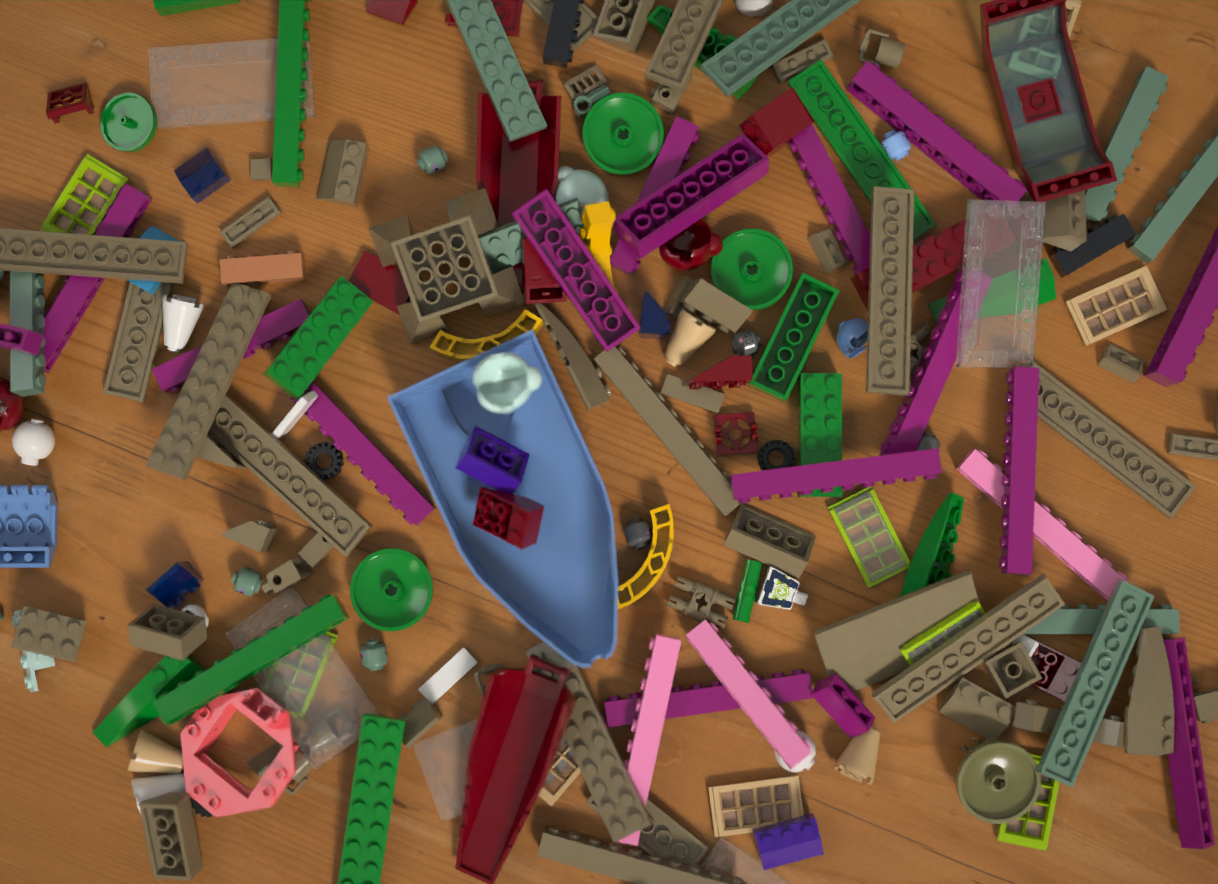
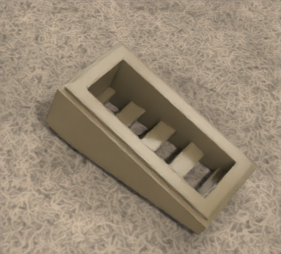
M595 65L564 83L563 88L574 103L578 96H585L608 81L598 66ZM595 72L600 81L596 82L591 74ZM588 77L593 85L589 86L585 78ZM580 81H582V83L586 87L585 90H583L582 87L579 85ZM574 85L576 86V88H577L578 91H579V93H577V94H576V92L574 91V89L572 88Z

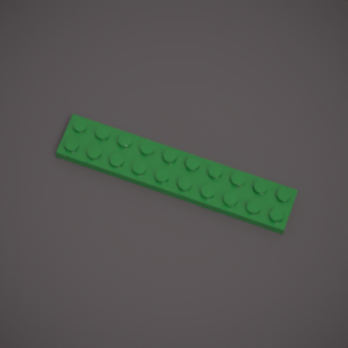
M821 59L787 82L789 88H794L815 121V125L870 204L871 191L874 186L911 189ZM915 193L913 240L936 225Z
M369 713L363 714L338 884H380L406 719Z

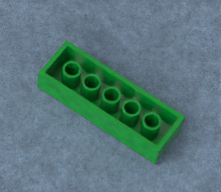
M805 273L800 275L753 372V380L748 382V386L783 403L787 401L840 290Z
M340 276L262 375L293 399L300 398L374 301L343 276Z
M800 373L798 376V466L842 461V373ZM841 486L833 487L832 492L821 493L820 489L812 490L813 494L800 496V492H798V497H842Z

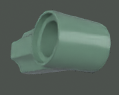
M604 84L585 96H578L574 101V115L579 119H585L595 103L611 95L608 87ZM580 104H585L588 107V109L585 111H581L577 108V106Z

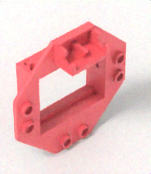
M260 688L217 697L197 709L180 733L186 793H189V796L215 817L273 807L297 772L295 752L300 746L294 742L290 712ZM237 709L283 745V748L253 791L249 790L206 755Z

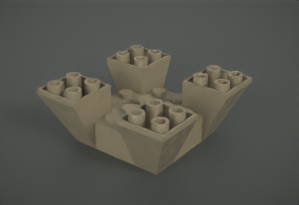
M485 188L446 201L450 222L414 234L408 215L369 228L382 267L398 263L411 301L398 305L397 308L410 344L437 336L440 330L448 332L449 329L443 314L479 302L487 318L526 305L513 266L492 273L481 244L480 234L499 227ZM435 243L443 245L444 251L442 254H436L433 251ZM462 256L469 257L471 261L469 267H462L459 260ZM442 263L450 265L451 271L449 274H443L440 271ZM422 270H428L431 273L429 281H424L421 278L420 273ZM448 283H455L457 285V293L451 294L448 292Z

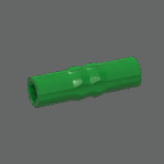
M745 559L733 620L750 622L762 568L761 562Z

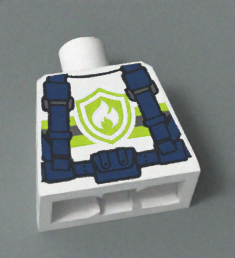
M768 567L756 603L791 610L793 602L804 606L808 594L797 591L800 582L773 567Z

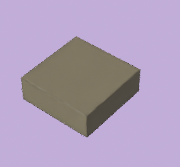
M250 159L252 181L272 180L271 159Z

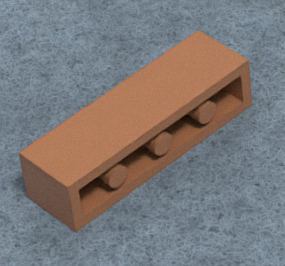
M298 250L286 251V254L280 255L278 252H267L266 256H258V254L251 253L246 254V257L238 258L237 255L225 256L226 259H219L221 284L225 287L231 286L232 283L253 285L306 280L305 256L299 253Z

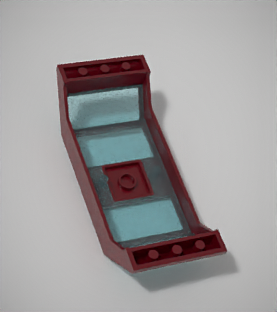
M994 0L980 5L982 56L1014 170L1035 204L1116 182L1117 178L1113 163L1108 159L1098 142L1067 32V0Z

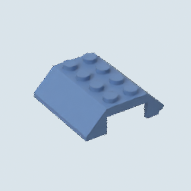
M0 485V568H50L57 549L58 504L54 490H49L48 485H32V490L29 485H12L11 490L9 485Z

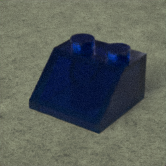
M207 147L174 170L180 183L196 203L201 202L231 181Z
M644 292L640 338L664 340L665 335H669L671 320H667L666 312L648 292Z
M188 561L177 562L146 590L167 608L173 606L177 608L186 600L184 597L189 592L193 594L201 587L200 583L204 579Z

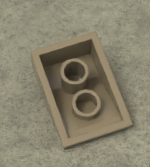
M207 433L197 455L198 458L235 469L244 470L246 468L211 434Z

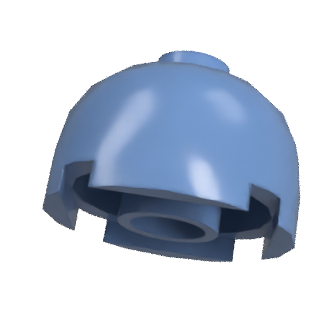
M854 318L848 321L845 320L838 326L839 331L836 335V344L847 358H854L867 348L863 345L867 342L868 321Z

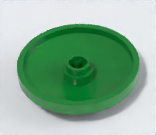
M615 93L600 99L589 110L582 130L583 144L589 158L600 169L614 175H632L647 168L659 154L664 137L663 124L656 109L644 98L631 93Z
M744 229L726 237L723 240L721 253L714 256L711 263V277L714 287L753 311L765 309L779 301L789 288L793 275L792 258L785 244L775 235L760 229Z
M393 548L379 550L367 556L356 568L350 584L351 602L358 616L371 627L382 631L404 630L419 622L428 611L433 598L432 577L426 565L412 553Z

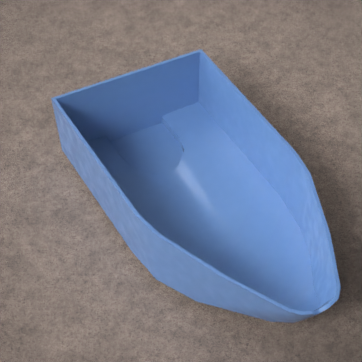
M533 330L388 396L387 399L456 547L474 576L528 629L571 663L585 668L592 667V663L599 658L607 660L613 654L617 642L618 577L613 512L605 485ZM511 352L524 359L528 366L538 369L542 375V383L531 392L526 402L509 413L491 412L483 407L478 400V389L473 383V373L477 365L489 355ZM475 425L530 454L522 483L513 494L530 498L545 507L537 543L523 550L473 525L480 487L496 490L455 468L459 455Z

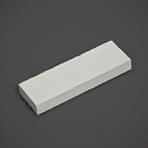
M315 391L305 394L298 400L272 432L273 436L279 439L288 434L318 397Z
M464 647L418 690L433 704L478 661Z

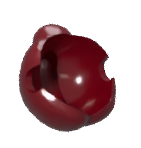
M700 219L659 246V253L662 260L669 267L680 271H691L705 264L710 257L720 254L723 249V241L718 234L712 231L711 226L705 220Z
M0 376L1 432L10 430L19 423L24 413V399L22 396L12 393L10 381Z

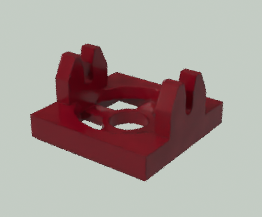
M85 82L48 92L46 106L48 119H52L57 124L60 123L59 118L66 114L85 109L89 115L94 114L93 109L95 107L89 94L90 88ZM81 98L80 101L72 103L74 100Z
M754 412L713 415L717 456L758 452V434L756 432L757 424ZM737 419L746 422L750 429L742 430L738 426ZM731 420V428L727 432H721L723 424ZM733 428L741 431V437L737 440H733L729 435L730 430ZM743 436H751L748 444L740 448L739 441ZM722 438H728L732 441L733 449L727 447L722 442Z

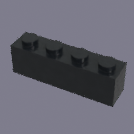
M554 0L543 53V64L567 69L568 62L572 63L574 51L571 50L572 43H576L578 35L575 27L576 23L580 24L582 15L579 7L580 4H584L585 0Z
M1114 214L1105 220V225L1100 227L1097 224L1088 229L1087 241L1072 251L1059 247L1054 249V255L1049 257L1060 277L1067 276L1136 235L1126 216L1122 214L1117 217Z

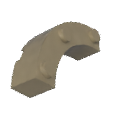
M1025 699V703L1017 702L1013 727L1052 733L1064 705H1061V709L1038 705V701ZM1108 715V718L1103 717L1092 742L1114 747H1124L1125 722H1122L1121 717Z

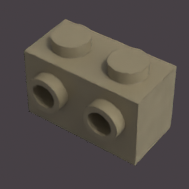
M690 74L683 92L660 84L659 87L655 86L650 95L652 97V105L673 115L692 80V74Z

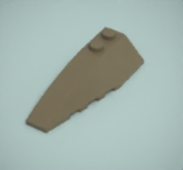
M541 303L534 304L588 412L610 402L609 396L612 393L607 384L603 386L600 380L603 376L598 366H593L581 345L553 313Z
M1145 627L1140 630L1136 651L1138 662L1133 666L1132 672L1135 678L1133 687L1130 686L1128 695H1131L1129 706L1125 708L1124 753L1160 756L1174 752L1173 689L1167 653L1160 627Z

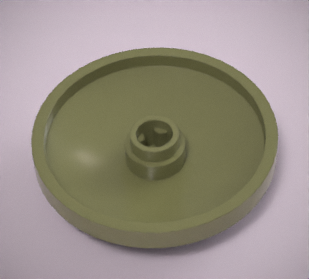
M994 740L982 743L973 748L963 758L956 774L958 797L966 810L979 820L994 824L1014 821L1027 813L1038 798L1041 787V775L1036 771L1038 765L1024 748L1013 742Z

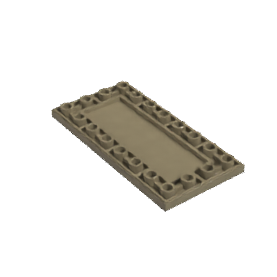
M967 570L813 631L827 676L836 673L847 687L854 692L897 675L910 667L900 651L903 645L969 603L978 600L970 571ZM978 609L974 611L979 617L982 616ZM971 613L960 621L966 628L976 620ZM957 624L945 630L949 638L961 631ZM941 633L930 639L934 648L946 642ZM924 643L914 651L921 658L929 653L930 649Z

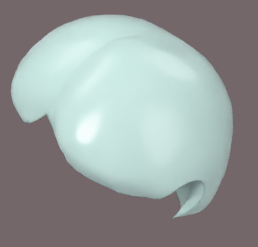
M569 166L559 167L558 182L554 201L557 205L578 197L583 210L585 205L609 201L608 190L604 182L596 174L587 170H574Z
M507 352L489 355L483 359L475 368L473 383L478 389V400L483 407L495 413H509L524 404L531 392L541 385L542 375L535 367L528 366L526 361L520 356Z

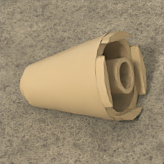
M682 308L665 352L666 361L674 367L677 365L682 366L715 333L716 329L709 323L696 317L695 314Z
M871 725L868 732L853 737L833 768L835 770L840 768V774L858 782H862L865 779L868 780V785H872L881 735L878 732V728Z
M140 731L128 771L180 774L181 770H184L181 750L146 731Z

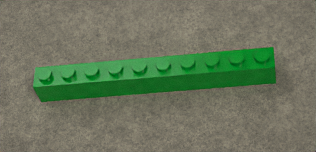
M311 0L279 1L272 183L276 187H300L301 181H304V170L301 169V161L305 160V150L302 149V141L306 139L303 121H306L307 117L306 109H304V101H307V89H304L305 81H308V69L305 68V61L309 60V50L306 48V41L310 39L307 21H310L311 17L310 9H308V1Z
M330 594L323 596L319 599L320 602L318 604L303 608L301 610L302 613L298 616L288 617L283 621V625L278 628L275 626L268 629L263 637H256L250 640L248 646L243 649L237 648L233 650L228 658L212 663L213 667L208 670L198 671L194 674L193 679L189 681L184 680L176 685L177 688L173 691H166L158 696L159 699L154 701L153 704L163 723L166 725L176 723L349 619L350 617L339 597Z

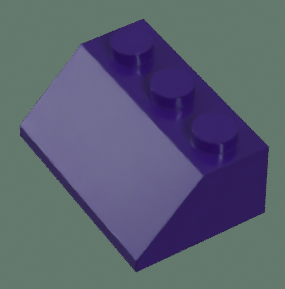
M475 425L459 455L455 468L498 491L513 494L522 483L530 454Z
M813 813L753 829L763 870L823 855L821 836Z

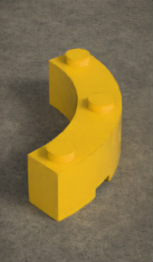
M609 201L585 205L581 216L584 228L580 229L579 238L614 288L610 264V255L612 254L610 233L615 220L614 209L610 207Z
M525 309L519 318L506 330L488 337L464 339L440 330L430 345V349L443 357L464 362L528 331L533 330L536 335L544 323L541 318Z
M670 504L650 510L653 523L651 549L640 570L626 583L618 587L617 609L628 606L640 599L656 584L663 574L670 559L674 541V522Z

